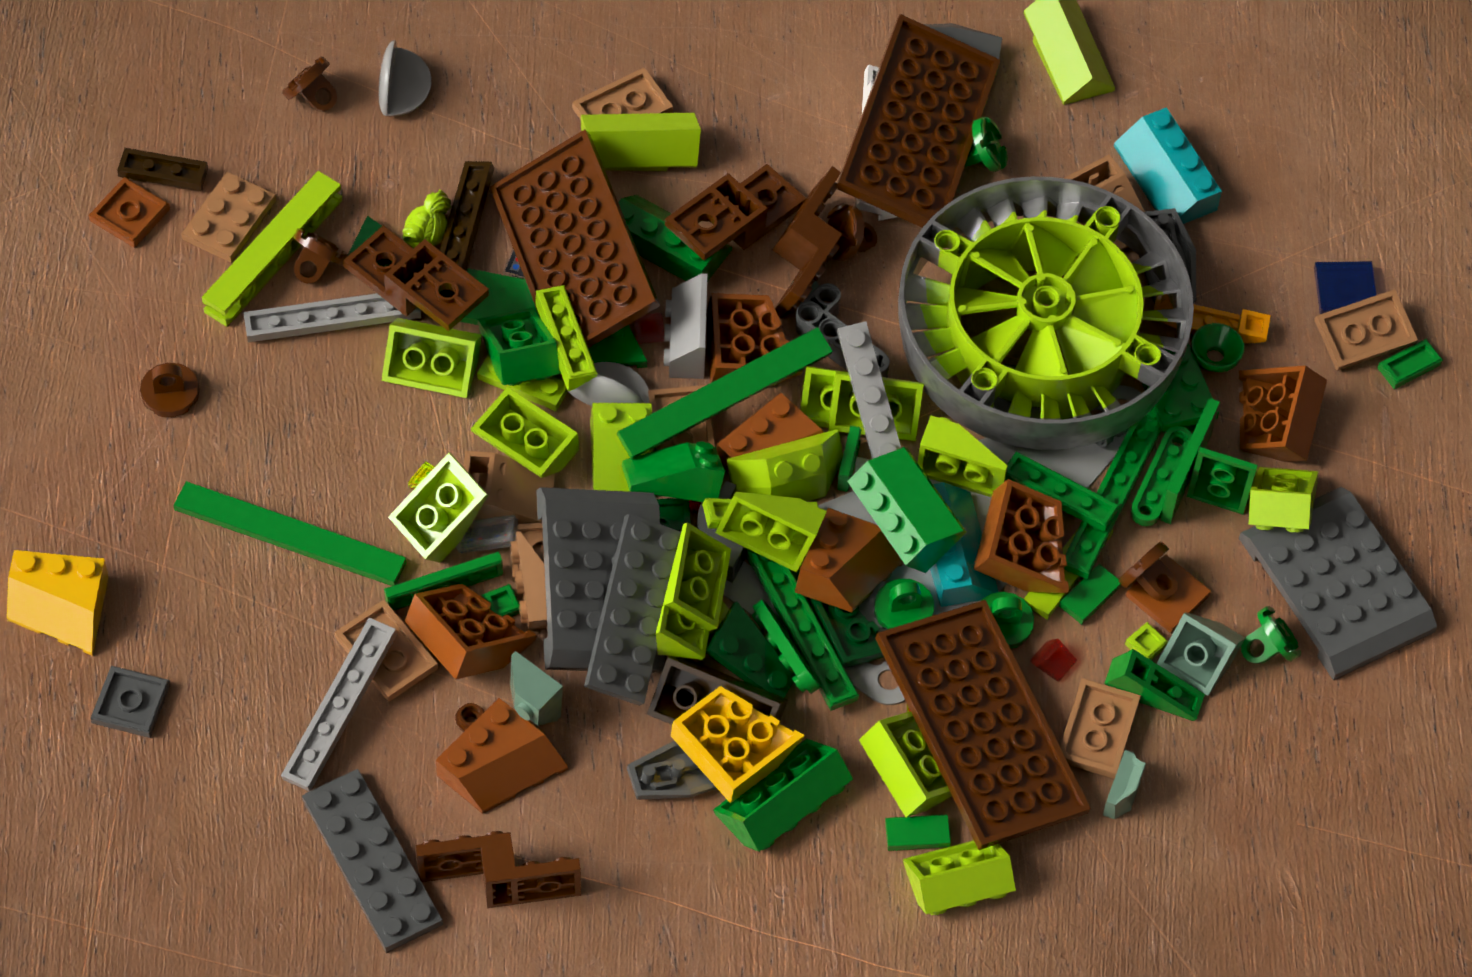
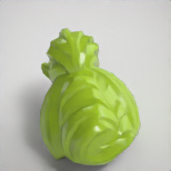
M439 189L437 193L432 192L428 194L424 205L411 211L402 230L404 242L413 248L424 239L433 246H437L442 242L448 223L445 214L452 207L450 205L451 200L445 192Z

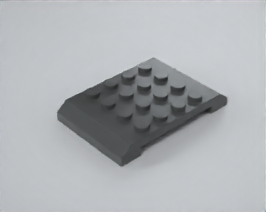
M540 487L536 490L537 516L538 520H542L548 630V637L543 640L545 670L588 671L624 516L630 513L660 524L659 503L654 493ZM656 651L652 673L663 671L666 655H658Z
M1339 487L1315 498L1309 529H1304L1303 532H1289L1285 527L1261 530L1254 526L1240 533L1239 540L1253 561H1260L1318 648L1319 653L1317 657L1333 680L1435 633L1437 624L1432 609L1356 498L1345 488Z

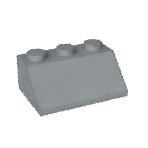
M700 274L672 288V300H666L665 317H671V324H665V342H670V349H664V366H669V378L704 379L707 274Z

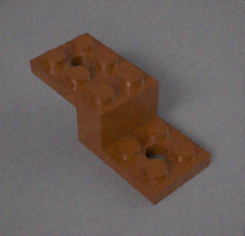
M766 164L741 183L727 173L665 218V226L705 261L732 240L745 250L797 212L806 200V197ZM769 196L773 201L765 203L760 201L759 197ZM701 221H709L713 224V226L709 228L701 227L698 223Z
M833 166L814 186L772 249L799 269V272L775 307L781 319L788 311L794 313L800 303L804 302L812 290L811 286L820 278L826 269L825 265L840 248L836 243L842 234L818 217L825 208L828 198L830 199L838 188L835 181L841 172Z
M384 225L343 260L344 268L406 317L418 307L448 332L489 296V289L427 240L424 239L413 249ZM380 259L392 261L389 266L385 267L377 264ZM449 289L455 292L452 297L448 298L439 294L441 291Z
M492 831L485 836L477 837L462 835L448 841L432 839L416 845L418 872L421 882L483 874L487 908L581 896L579 858L560 857L553 862L540 863L529 861L522 864V866H515L511 832Z

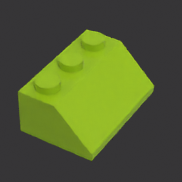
M397 318L389 327L381 381L467 398L478 364L482 335L457 329H451L448 332L442 326Z
M509 387L501 393L471 428V432L541 478L561 471L579 451L578 433Z
M911 711L879 720L859 739L906 818L925 812L952 796Z
M973 840L903 859L917 904L926 915L943 914L949 908L973 906L979 900L987 898L999 899L1005 897L1009 892L1016 891L1010 856L1000 844L978 850Z

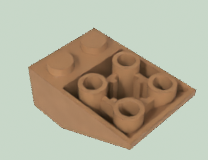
M1110 154L1064 177V179L1088 183L1105 189L1145 212L1126 174ZM1118 239L1115 240L1114 244L1121 251L1128 248L1126 244Z
M465 451L463 467L489 495L473 521L493 523L516 522V524L542 523V520H538L536 490L540 487L554 488L555 473L541 478L512 458L491 452Z
M521 531L516 532V540L511 541L510 549L513 565L519 564V571H515V584L517 594H523L524 601H519L521 624L527 623L528 630L531 631L547 629L544 563Z

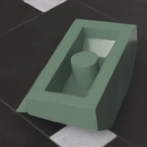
M1124 751L1105 804L1103 816L1116 819L1132 809L1146 765L1145 762L1137 759L1133 752Z

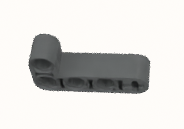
M821 284L798 306L795 329L797 334L802 336L818 327L833 351L828 357L847 370L837 333L838 328L847 326L836 318L840 309L841 292L834 284ZM873 345L881 376L888 378L889 357Z

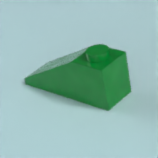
M1134 649L1112 659L1104 682L1105 685L1141 695L1139 700L1141 704L1191 721L1197 720L1205 696L1198 689Z

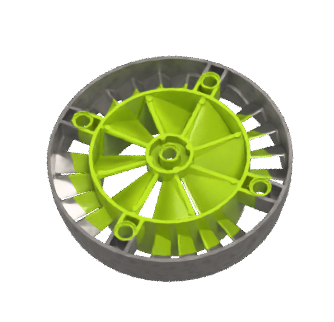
M1035 176L1011 178L978 187L959 196L939 210L924 225L908 251L902 269L898 298L900 332L908 364L916 380L924 384L923 390L940 409L966 428L992 440L1017 447L1053 450L1075 448L1108 439L1126 430L1150 412L1163 397L1180 367L1190 336L1194 310L1192 287L1184 262L1166 233L1149 216L1125 199L1088 183L1064 178ZM1017 216H1024V218L1017 219ZM992 221L995 228L991 229L988 222ZM964 233L969 240L959 234ZM1118 239L1126 244L1141 258L1131 263L1126 255L1114 244L1115 240ZM929 261L952 274L951 284L926 278L918 274L926 262ZM1152 269L1160 279V282L1141 287L1138 274ZM1025 271H1036L1037 274L1029 277ZM998 277L1019 288L1017 296L977 289ZM1168 294L1173 309L1143 311V298ZM907 301L921 302V303H928V304L907 303ZM1016 308V316L971 339L961 324V315ZM1141 320L1176 322L1177 338L1139 333ZM1027 328L1031 330L1032 333L1016 369L1014 370L1001 364ZM933 329V330L913 332V333H912V331H911V330ZM1163 349L1176 352V354L1174 356ZM947 351L946 353L941 354V355H939V356H936V357H934V358H931V359H929V360L926 358V357H929V356H932V355H935V354H938V353ZM1126 373L1150 386L1145 392L1123 405L1112 396ZM955 374L963 385L960 390L947 381ZM998 396L1012 402L1008 413L993 408V403ZM1100 404L1106 411L1096 415L1090 413L1091 410ZM1032 406L1041 407V419L1030 418Z

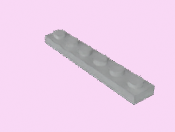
M377 293L243 312L248 343L389 323L397 318L407 320L421 318V310L418 307L406 317Z
M864 321L838 328L839 341L872 459L900 449L901 445L867 322Z
M368 618L282 772L281 777L283 780L309 792L311 791L398 634L395 628Z

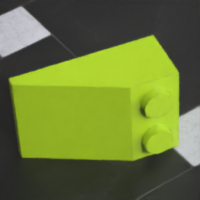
M592 403L590 434L593 490L631 492L621 466L622 461L629 459L630 456L619 440L617 432L652 414V403ZM651 449V450H649V451H647V452H645V453H643V454H647V453L653 452V449Z
M930 416L920 443L918 464L927 477L992 497L993 491L1005 482L1008 465L960 424L954 423L945 417Z
M448 453L388 518L426 560L441 563L461 542L489 495L451 453Z
M1259 467L1250 490L1248 525H1256V528L1261 530L1285 527L1289 532H1303L1304 529H1309L1312 521L1319 471Z
M735 492L715 533L797 572L818 533L827 511L800 498Z

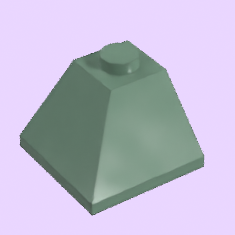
M1185 612L1157 664L1204 694L1210 695L1232 664L1245 637L1220 622Z
M515 651L511 655L510 689L516 712L521 718L531 720L537 726L557 721L561 717L563 686Z

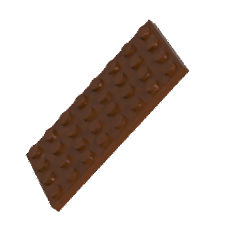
M899 14L837 181V190L923 228L939 210L953 201L973 142L972 124L974 120L982 116L1000 59Z
M585 129L490 186L534 303L537 290L564 285L588 348L660 306L591 135Z
M986 600L877 633L875 639L978 850L1089 813L1091 808Z

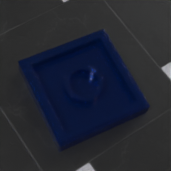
M1372 261L1315 262L1314 273L1320 314L1377 295Z

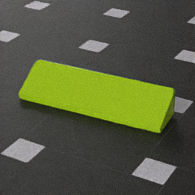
M565 286L537 290L535 303L538 313L557 342L559 369L567 390L572 391L597 377L598 373Z

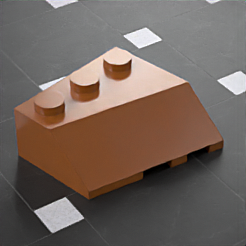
M711 293L706 311L711 383L790 342L786 340L781 328L782 323L769 295ZM801 370V371L795 373L794 375H792V376H790V377H788V378H786V379H784V380H782V381L776 383L775 385H777V384H779V383H781V382H784V381H786V380H789V379H791V378H793V377H796V376H798V375H801L802 372H803V370Z
M1306 365L1239 370V379L1243 381V391L1239 393V402L1243 404V416L1240 418V449L1244 452L1283 462L1307 461L1327 379Z
M780 393L717 443V452L724 470L729 474L727 459L824 432L786 396Z
M1010 479L1006 480L992 493L973 570L1026 592L1068 593L1069 586L1068 581H1065L1064 572L1067 562L1062 548V537L1064 536L1062 502Z
M828 508L818 533L800 568L795 593L852 613L873 593L876 586L882 581L885 582L892 572L904 563L878 525Z
M463 584L414 594L404 621L456 680L503 669L511 662V655L515 651L520 654L537 638V635L531 630L524 632L514 625L516 620L506 614L502 617L494 613L490 609V602Z
M500 698L435 760L437 777L482 814L516 797V793L530 786L535 787L543 783L547 777L557 772L561 774L568 770L567 764L546 735L528 720L521 718L512 707Z

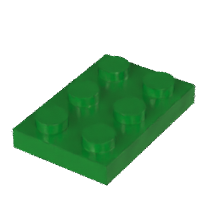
M1187 344L1185 355L1163 397L1153 407L1162 432L1175 426L1186 427L1197 424L1207 401L1212 398L1189 344ZM1163 349L1174 356L1176 354V352ZM1141 382L1145 391L1150 388V386Z

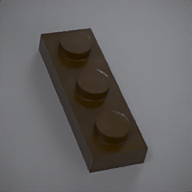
M124 148L117 173L118 177L122 178L126 177L128 179L201 191L207 175L208 163L200 160Z

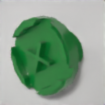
M987 116L974 120L972 124L973 142L964 167L983 161L984 165L992 172L1004 169L1008 161L1007 149L1005 145L1002 147L1000 145L999 139H1002V134L996 123Z
M896 579L887 582L879 589L874 602V615L884 629L885 627L891 629L933 616L934 599L930 591L920 582L912 579Z
M1008 592L992 593L982 599L986 600L1010 649L1021 646L1031 635L1034 625V615L1028 603L1016 594Z
M1266 606L1257 612L1261 627L1245 638L1241 646V652L1243 657L1252 663H1264L1279 653L1286 660L1292 662L1300 657L1302 653L1299 649L1296 650L1299 647L1298 641L1283 619L1280 617L1275 619L1272 614L1276 610L1270 606ZM1255 640H1261L1265 646L1263 654L1259 657L1253 656L1250 651V646Z

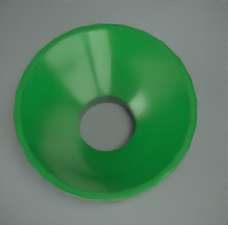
M1211 323L1200 327L1195 332L1191 342V350L1198 365L1212 372H1225L1233 369L1240 362L1244 353V342L1240 334L1232 327L1220 323ZM1212 350L1218 351L1223 355V359L1216 362L1208 358L1207 353Z

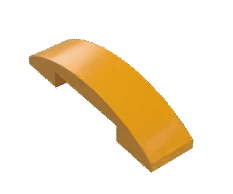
M1168 294L1156 296L1154 310L1173 309ZM1193 304V322L1190 334L1194 335L1204 325L1220 323L1235 329L1242 337L1244 343L1266 342L1271 315L1242 309L1239 315ZM1161 321L1177 329L1176 322Z

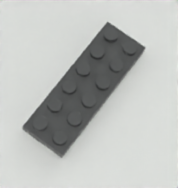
M630 513L624 516L584 687L639 706L645 703L657 651L656 630L681 535L680 531Z
M358 769L302 795V800L386 953L443 925L442 918Z

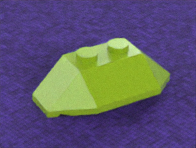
M835 429L727 459L730 481L737 485L736 490L738 492L793 497L804 501L825 497L843 458L839 430Z

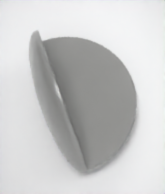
M392 40L385 50L381 64L379 105L383 115L400 116L414 111L426 100L431 89V74L423 59L409 50L397 48L396 40Z
M614 362L594 363L598 373L597 377L572 391H568L576 399L592 406V403H649V389L644 379L633 369Z

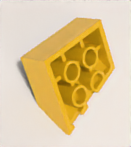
M14 550L8 576L7 620L36 633H45L57 638L58 642L67 646L71 644L81 648L84 653L93 656L109 578L105 559Z
M719 686L675 719L671 730V737L730 803L778 768L805 736L797 730L792 731L780 724V720L771 715L768 717L754 709L751 703L722 686Z

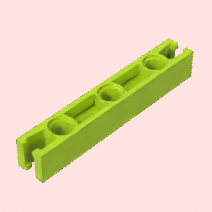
M317 171L202 296V302L206 305L203 308L204 313L228 327L300 248L301 244L293 238L296 230L304 228V235H307L308 232H314L342 202V196L338 194L341 190V184Z

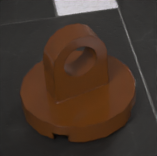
M320 56L315 60V64L312 67H306L287 84L288 86L282 90V94L288 100L300 94L313 109L317 111L329 110L337 101L336 90L322 75L330 63ZM319 89H323L329 94V101L326 105L319 104L315 98L316 92Z
M842 203L836 205L828 213L827 218H830L828 224L842 234L836 243L840 248L832 259L846 261L851 259L857 251L866 252L876 245V231L869 223L864 222L862 213L857 207Z
M298 228L293 238L304 246L294 265V274L298 280L306 284L316 282L322 276L329 261L343 265V260L348 257L345 251L339 254L337 253L339 248L332 242L313 232H308L307 235H304L305 229ZM312 261L315 263L317 271L313 276L307 277L301 273L300 266L303 262Z
M167 362L156 365L145 374L140 386V394L144 406L160 417L172 418L185 414L193 404H196L200 392L196 375L189 367L180 363Z
M1163 542L1157 543L1119 578L1118 582L1126 589L1136 580L1154 599L1159 601L1169 599L1176 592L1178 583L1173 573L1159 559L1169 548ZM1156 579L1162 580L1166 584L1167 590L1160 589Z

